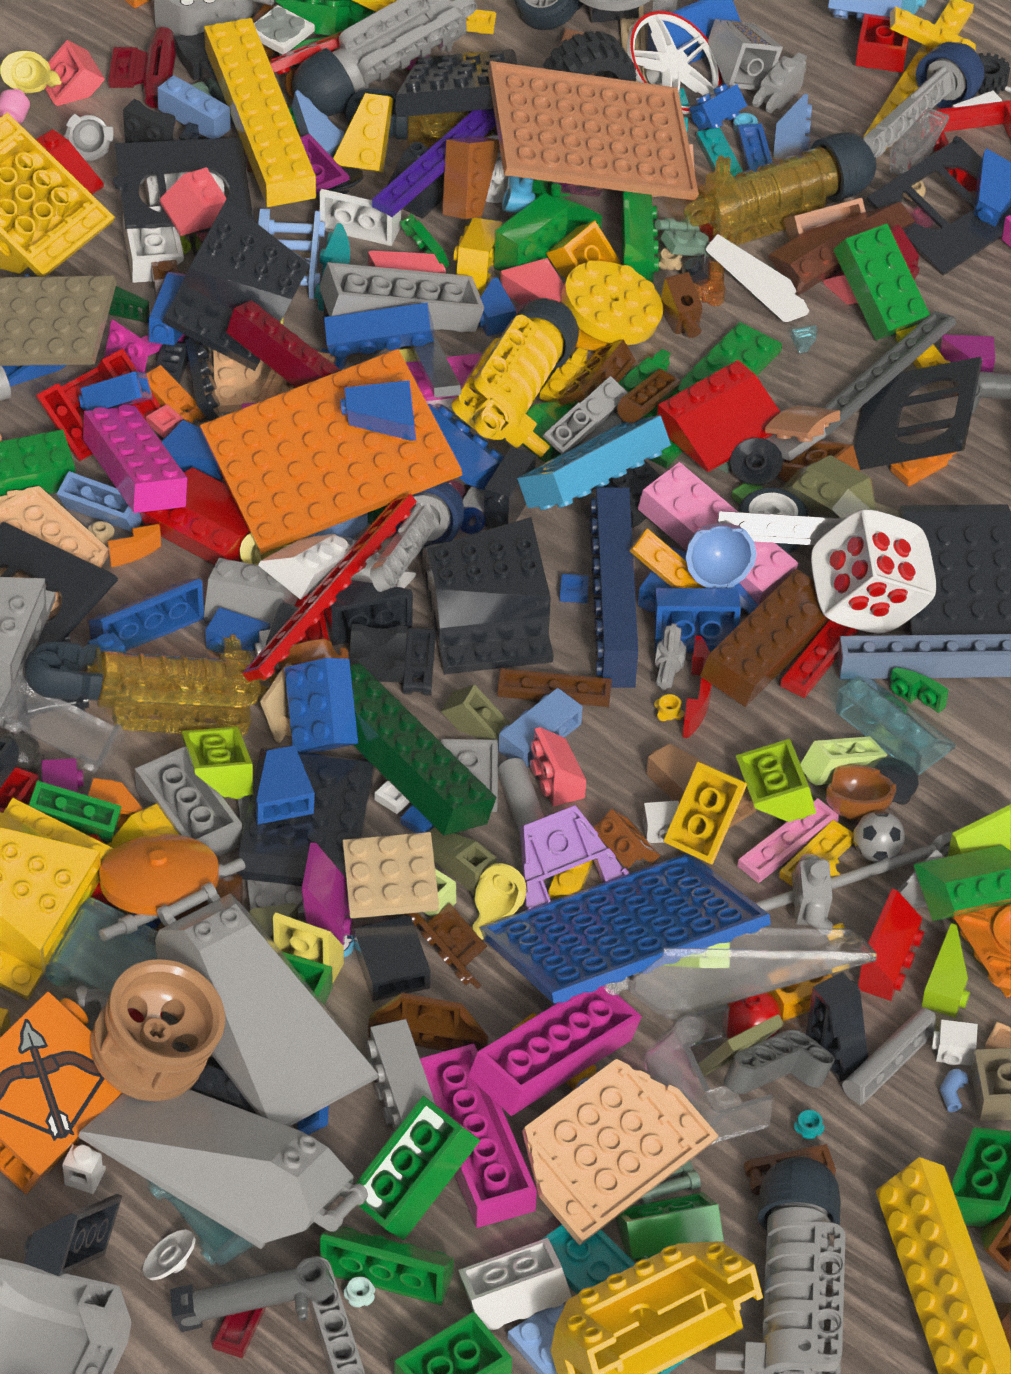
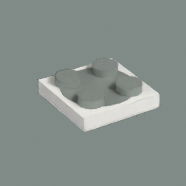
M279 5L254 23L261 43L281 54L289 52L315 31L313 23Z

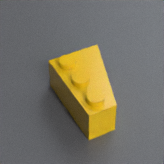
M365 93L333 158L340 167L383 173L393 98Z
M473 218L470 225L465 226L464 235L460 236L459 246L456 245L454 261H458L456 275L472 276L481 297L486 290L487 282H490L491 274L488 273L490 266H494L495 230L501 227L503 222Z

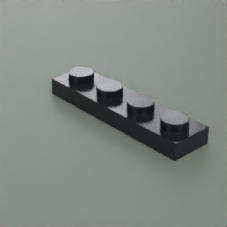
M190 337L185 341L197 406L207 419L212 421L220 418L218 411L220 402L215 394L217 385L212 378L214 369L209 361L211 353L208 346Z

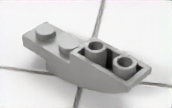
M610 376L585 400L575 405L553 425L543 437L561 454H564L608 418L609 414L618 407L621 398L628 392Z

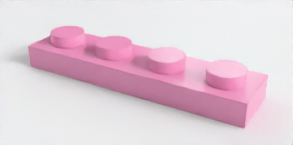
M817 798L814 801L816 814L786 822L738 859V867L759 884L800 852L832 820L838 822L839 814Z

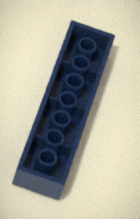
M597 488L596 499H591V515H595V517H590V533L595 535V537H591V553L596 555V557H592L591 570L594 575H597V577L592 579V592L598 595V597L593 599V613L599 616V618L594 619V634L600 637V639H595V655L601 658V660H596V676L612 679L611 688H635L638 636L633 554L629 551L632 547L629 488Z

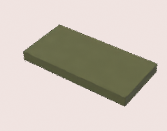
M778 1014L727 1040L691 1069L695 1077L701 1078L732 1062L736 1053L764 1041L783 1026L782 1019Z

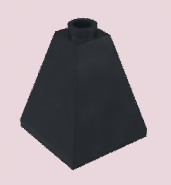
M421 142L411 143L402 153L388 185L430 148L424 146ZM444 173L437 177L402 209L421 219L427 216L443 201Z

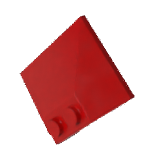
M123 348L102 359L97 368L63 386L57 383L36 395V398L57 430H64L68 446L78 462L93 455L83 440L84 411L86 410L82 409L79 401V395H82L81 388L131 372H138ZM153 393V399L131 405L138 409L145 420L146 416L161 408Z

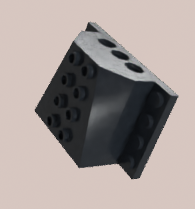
M226 199L162 323L255 371L261 360L226 333L234 308L252 300L281 322L311 261L293 252Z
M532 517L453 541L423 546L418 555L433 626L436 629V640L444 675L553 662L554 654L549 637L551 597Z

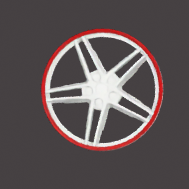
M653 11L642 16L632 26L627 39V54L635 65L638 82L647 83L638 68V65H641L647 69L646 75L651 84L676 87L678 91L680 81L695 93L699 92L702 95L707 93L712 95L714 93L713 89L721 85V72L708 39L693 23L684 17L667 11ZM663 21L672 22L682 27L694 39L676 49ZM646 23H649L652 31L651 36L658 52L634 50L636 35L639 29ZM698 41L700 46L687 57L683 51ZM702 49L706 53L711 66L712 84L688 64ZM681 106L683 114H691L689 107Z

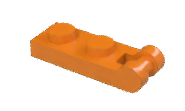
M161 365L147 373L151 392L162 407L167 404L182 416L185 421L191 424L196 419L201 420L206 417L198 408L197 402Z

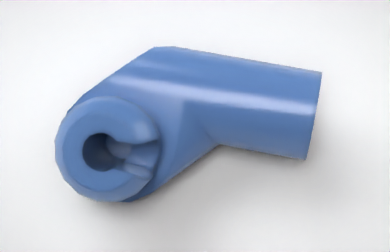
M960 1069L949 1071L940 1086L941 1095L949 1112H956L962 1107L957 1090L959 1087L963 1088L964 1083H968V1075Z

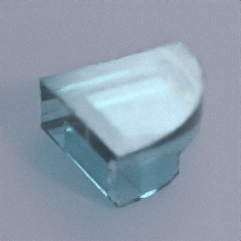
M816 325L792 330L791 337L799 353L808 351L816 341Z

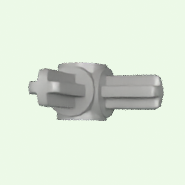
M675 623L665 627L664 639L659 641L656 652L655 665L659 669L656 684L662 690L672 687L675 673L683 670L687 645H684L681 641V628H678Z

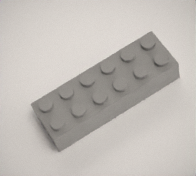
M327 262L319 286L329 317L428 302L435 330L476 332L484 311L483 303L472 276Z

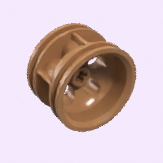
M156 959L143 961L131 966L117 979L105 1006L99 1013L91 1030L90 1050L98 1071L114 1088L136 1099L165 1101L184 1094L199 1078L208 1058L223 1035L225 1010L222 1000L214 986L202 974L182 963ZM128 1008L139 1010L144 1017V1021L141 1023L135 1022L130 1017ZM165 1011L174 1016L179 1022L174 1025H168L161 1019L160 1013ZM175 1042L185 1043L191 1051L178 1052L173 1049L172 1044Z

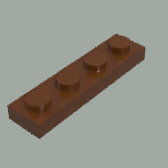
M500 669L497 697L540 701L543 696L549 695L559 688L580 705L609 707L612 679Z

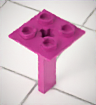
M111 320L104 358L123 348L138 372L145 373L148 356L159 352L163 344L149 342V335L140 338L115 320ZM183 334L176 343L183 342L185 334Z

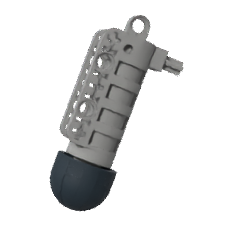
M397 0L344 30L339 36L340 48L331 52L328 48H324L302 62L293 76V94L295 95V92L298 90L302 95L309 98L312 104L327 117L341 113L347 109L348 102L355 93L368 89L369 84L375 80L381 82L387 79L389 73L395 69L401 71L410 66V61L416 57L419 59L426 57L431 53L432 48L439 46L441 52L444 50L447 53L451 52L453 42L467 33L466 18L475 12L477 4L474 0H454L452 2L450 0Z
M804 1156L791 1157L776 1163L764 1176L758 1205L759 1224L767 1231L762 1343L746 1342L745 1352L716 1350L715 1370L745 1371V1374H822L823 1371H829V1374H841L845 1231L839 1226L841 1212L839 1185L834 1174L823 1163ZM830 1235H834V1247L829 1246ZM825 1262H833L832 1274L826 1273ZM827 1284L832 1285L831 1297L825 1296ZM824 1319H831L830 1332L824 1331ZM824 1342L831 1343V1354H823Z

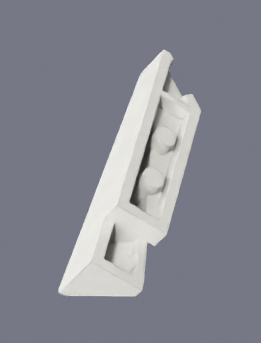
M718 234L707 246L706 251L782 321L789 322L806 316L809 313L804 300L795 295L797 291L793 283L784 275Z

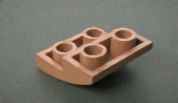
M796 405L774 417L765 427V433L776 434L778 439H790L794 436L797 437V441L810 442L813 441V437L824 435V428L829 427V423L840 421V410Z

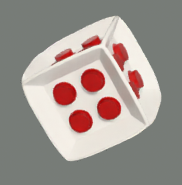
M861 510L851 514L837 524L812 549V572L820 608L828 619L841 625L869 633H887L898 628L919 613L935 596L936 578L928 540L924 531L919 526L905 519L875 510Z

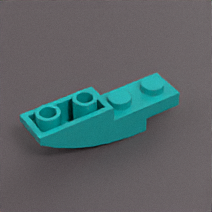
M337 223L334 231L329 232L327 247L321 250L319 262L323 264V274L327 262L350 264L349 240L341 223ZM317 284L315 299H318V310L324 311L323 297L319 288L320 284Z

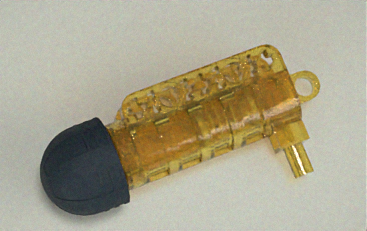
M847 132L836 133L814 141L811 150L802 152L799 158L789 156L781 159L777 165L768 163L759 166L756 172L752 170L740 172L735 178L730 173L731 159L720 155L716 160L715 172L706 174L705 184L698 187L699 194L695 201L687 205L684 210V216L692 226L702 225L706 227L711 225L714 228L713 239L718 234L738 246L786 230L784 218H787L792 212H794L792 216L824 208L826 198L832 202H837L863 191L875 176V153L872 152L862 137ZM751 226L750 230H748L747 232L743 233V232L745 231V229H747L748 227Z

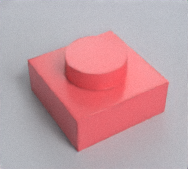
M167 404L146 416L149 426L163 438L168 436L184 420L182 416Z

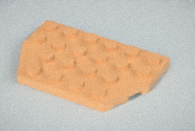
M40 486L26 488L23 491H8L6 496H0V524L4 521L100 568L103 566L108 557V547ZM0 568V576L7 568ZM20 572L14 576L16 578H30ZM55 592L56 599L47 620L57 615L61 608L62 599L59 592Z
M615 1059L528 1124L522 1131L538 1195L579 1245L718 1138V1134L678 1088L672 1085L667 1087L651 1079L649 1074L633 1070L630 1065L618 1059Z

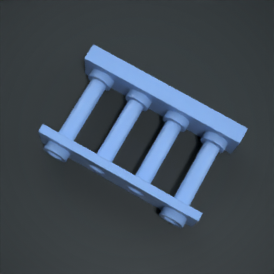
M260 209L258 224L271 235H274L275 232L313 234L312 241H279L291 250L311 251V258H305L311 261L309 276L305 275L300 285L309 286V299H314L316 286L320 284V273H317L320 237H325V222L320 221V211H315L314 224L275 222V220H270V209Z

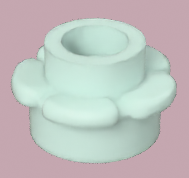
M355 1277L349 1281L345 1288L344 1297L349 1300V1304L353 1307L368 1306L375 1299L373 1294L375 1293V1287L367 1278Z

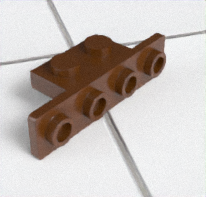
M450 903L429 922L420 912L404 914L405 916L411 915L415 927L420 924L424 928L421 935L431 946L436 943L441 948L437 953L448 966L453 963L458 968L454 973L465 986L469 983L476 989L482 986L466 966L488 946Z

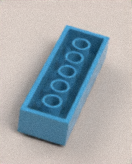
M661 415L641 418L635 423L624 421L518 477L517 480L528 508L539 507L540 510H545L553 507L555 504L560 508L572 504V498L574 497L579 498L590 494L593 487L598 488L607 485L609 478H617L627 474L626 469L642 466L645 464L644 459H652L662 455L661 450L671 444Z

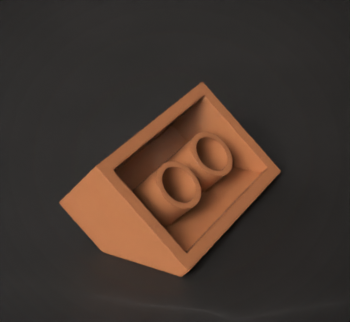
M858 198L784 218L789 242L810 229L859 215L866 211L863 199Z

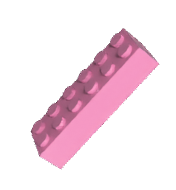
M680 462L643 489L638 506L639 511L686 551L689 540L697 529L708 524L717 523L718 511L738 512ZM754 541L757 553L755 565L746 578L739 582L758 605L786 580L798 566V562L774 542Z

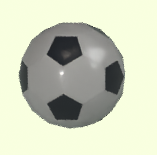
M869 812L855 826L854 844L860 855L870 861L880 862L898 855L904 845L905 832L903 825L897 817L888 812Z

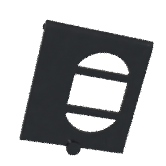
M955 136L951 143L873 192L866 199L875 209L897 202L902 203V194L905 193L941 228L931 229L914 222V224L903 231L913 247L942 276L1003 236L1005 218L1011 215L1010 206L995 227L974 215L975 198L944 168L951 167L963 170L978 180L979 165L982 157L959 136ZM933 172L937 173L973 209L952 224H949L912 188L913 185Z
M222 138L115 143L118 175L113 177L112 183L116 189H120L125 229L175 227L161 204V212H157L149 208L141 200L139 195L141 184L151 175H156L160 199L167 192L164 173L192 172L206 167L210 173L219 176L228 186L229 196L227 200L254 220L241 139Z
M981 356L900 372L863 405L854 445L860 470L964 451L982 365ZM936 381H951L959 385L954 388L909 396L918 388ZM958 396L954 417L898 428L903 407ZM948 428L938 437L924 443L907 444L897 439L903 436Z
M4 521L0 524V568H7L0 577H14L16 573L20 572L30 578H45L46 590L59 592L62 599V605L58 614L45 624L36 647L47 642H63L119 579L113 573Z

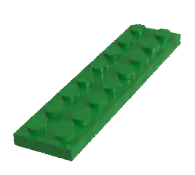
M739 322L681 380L682 382L677 390L665 400L737 360L742 362L757 376L782 351V343ZM658 405L644 418L657 416ZM669 439L671 445L661 450L662 455L649 460L667 468L683 450Z

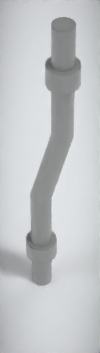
M239 858L225 865L219 864V880L245 869L243 859ZM129 914L119 918L118 923L100 930L99 935L103 941L121 934L128 935L137 931L139 926L159 917L158 915L136 914L132 916Z

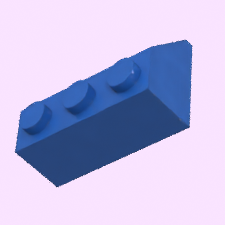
M656 588L654 608L655 653L657 652L659 641L664 639L665 627L671 626L672 623L677 624V627L681 628V641L684 645H687L686 653L694 652L696 636H702L711 653L740 624L741 605L739 589Z

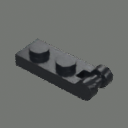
M408 628L403 694L412 695V692H422L423 695H432L436 629ZM413 678H424V681H413Z

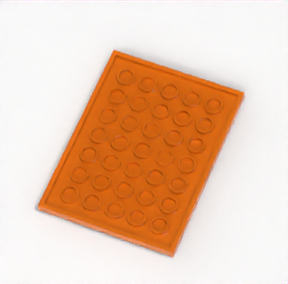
M399 349L200 425L206 443L260 554L386 506L395 498L410 493L414 495L462 476V469ZM409 380L416 440L410 441L350 426L348 415H342L341 399L346 398L345 387Z

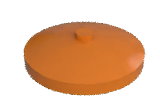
M175 834L142 836L119 845L105 857L99 871L100 886L107 900L116 907L135 914L158 915L157 909L165 904L170 906L201 890V886L208 882H211L216 889L219 882L218 859L207 845L190 837Z

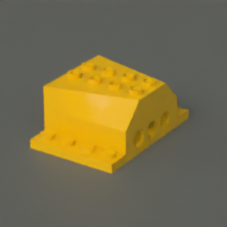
M6 113L0 118V269L20 274L29 267L38 277H46L109 226L115 217L9 113Z
M12 798L4 813L0 812V987L29 1000L100 882V866L105 857L114 848Z

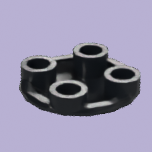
M881 758L867 765L868 767L880 770L882 775L889 778L893 784H896V793L892 802L900 805L910 802L911 796L916 792L919 785L918 775L912 766L896 758Z

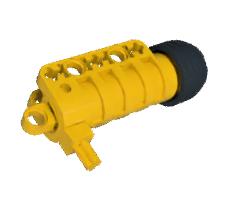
M548 298L536 299L525 305L508 324L501 338H495L486 347L461 386V394L455 396L452 400L451 406L453 411L481 436L494 440L506 438L515 448L524 443L539 457H542L550 445L533 432L537 423L526 413L551 371L562 367L576 347L579 327L572 311L562 302L560 303Z

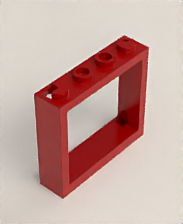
M1011 100L930 110L928 123L925 124V132L931 137L933 151H938L949 144L944 133L947 131L1003 124L1011 140ZM944 167L967 191H976L977 180L972 175L957 168Z

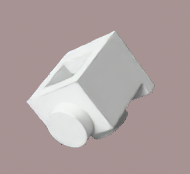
M72 1144L62 1164L65 1185L94 1194L106 1170V1166L102 1165L101 1153L86 1145L76 1146ZM77 1173L86 1175V1179L77 1177Z

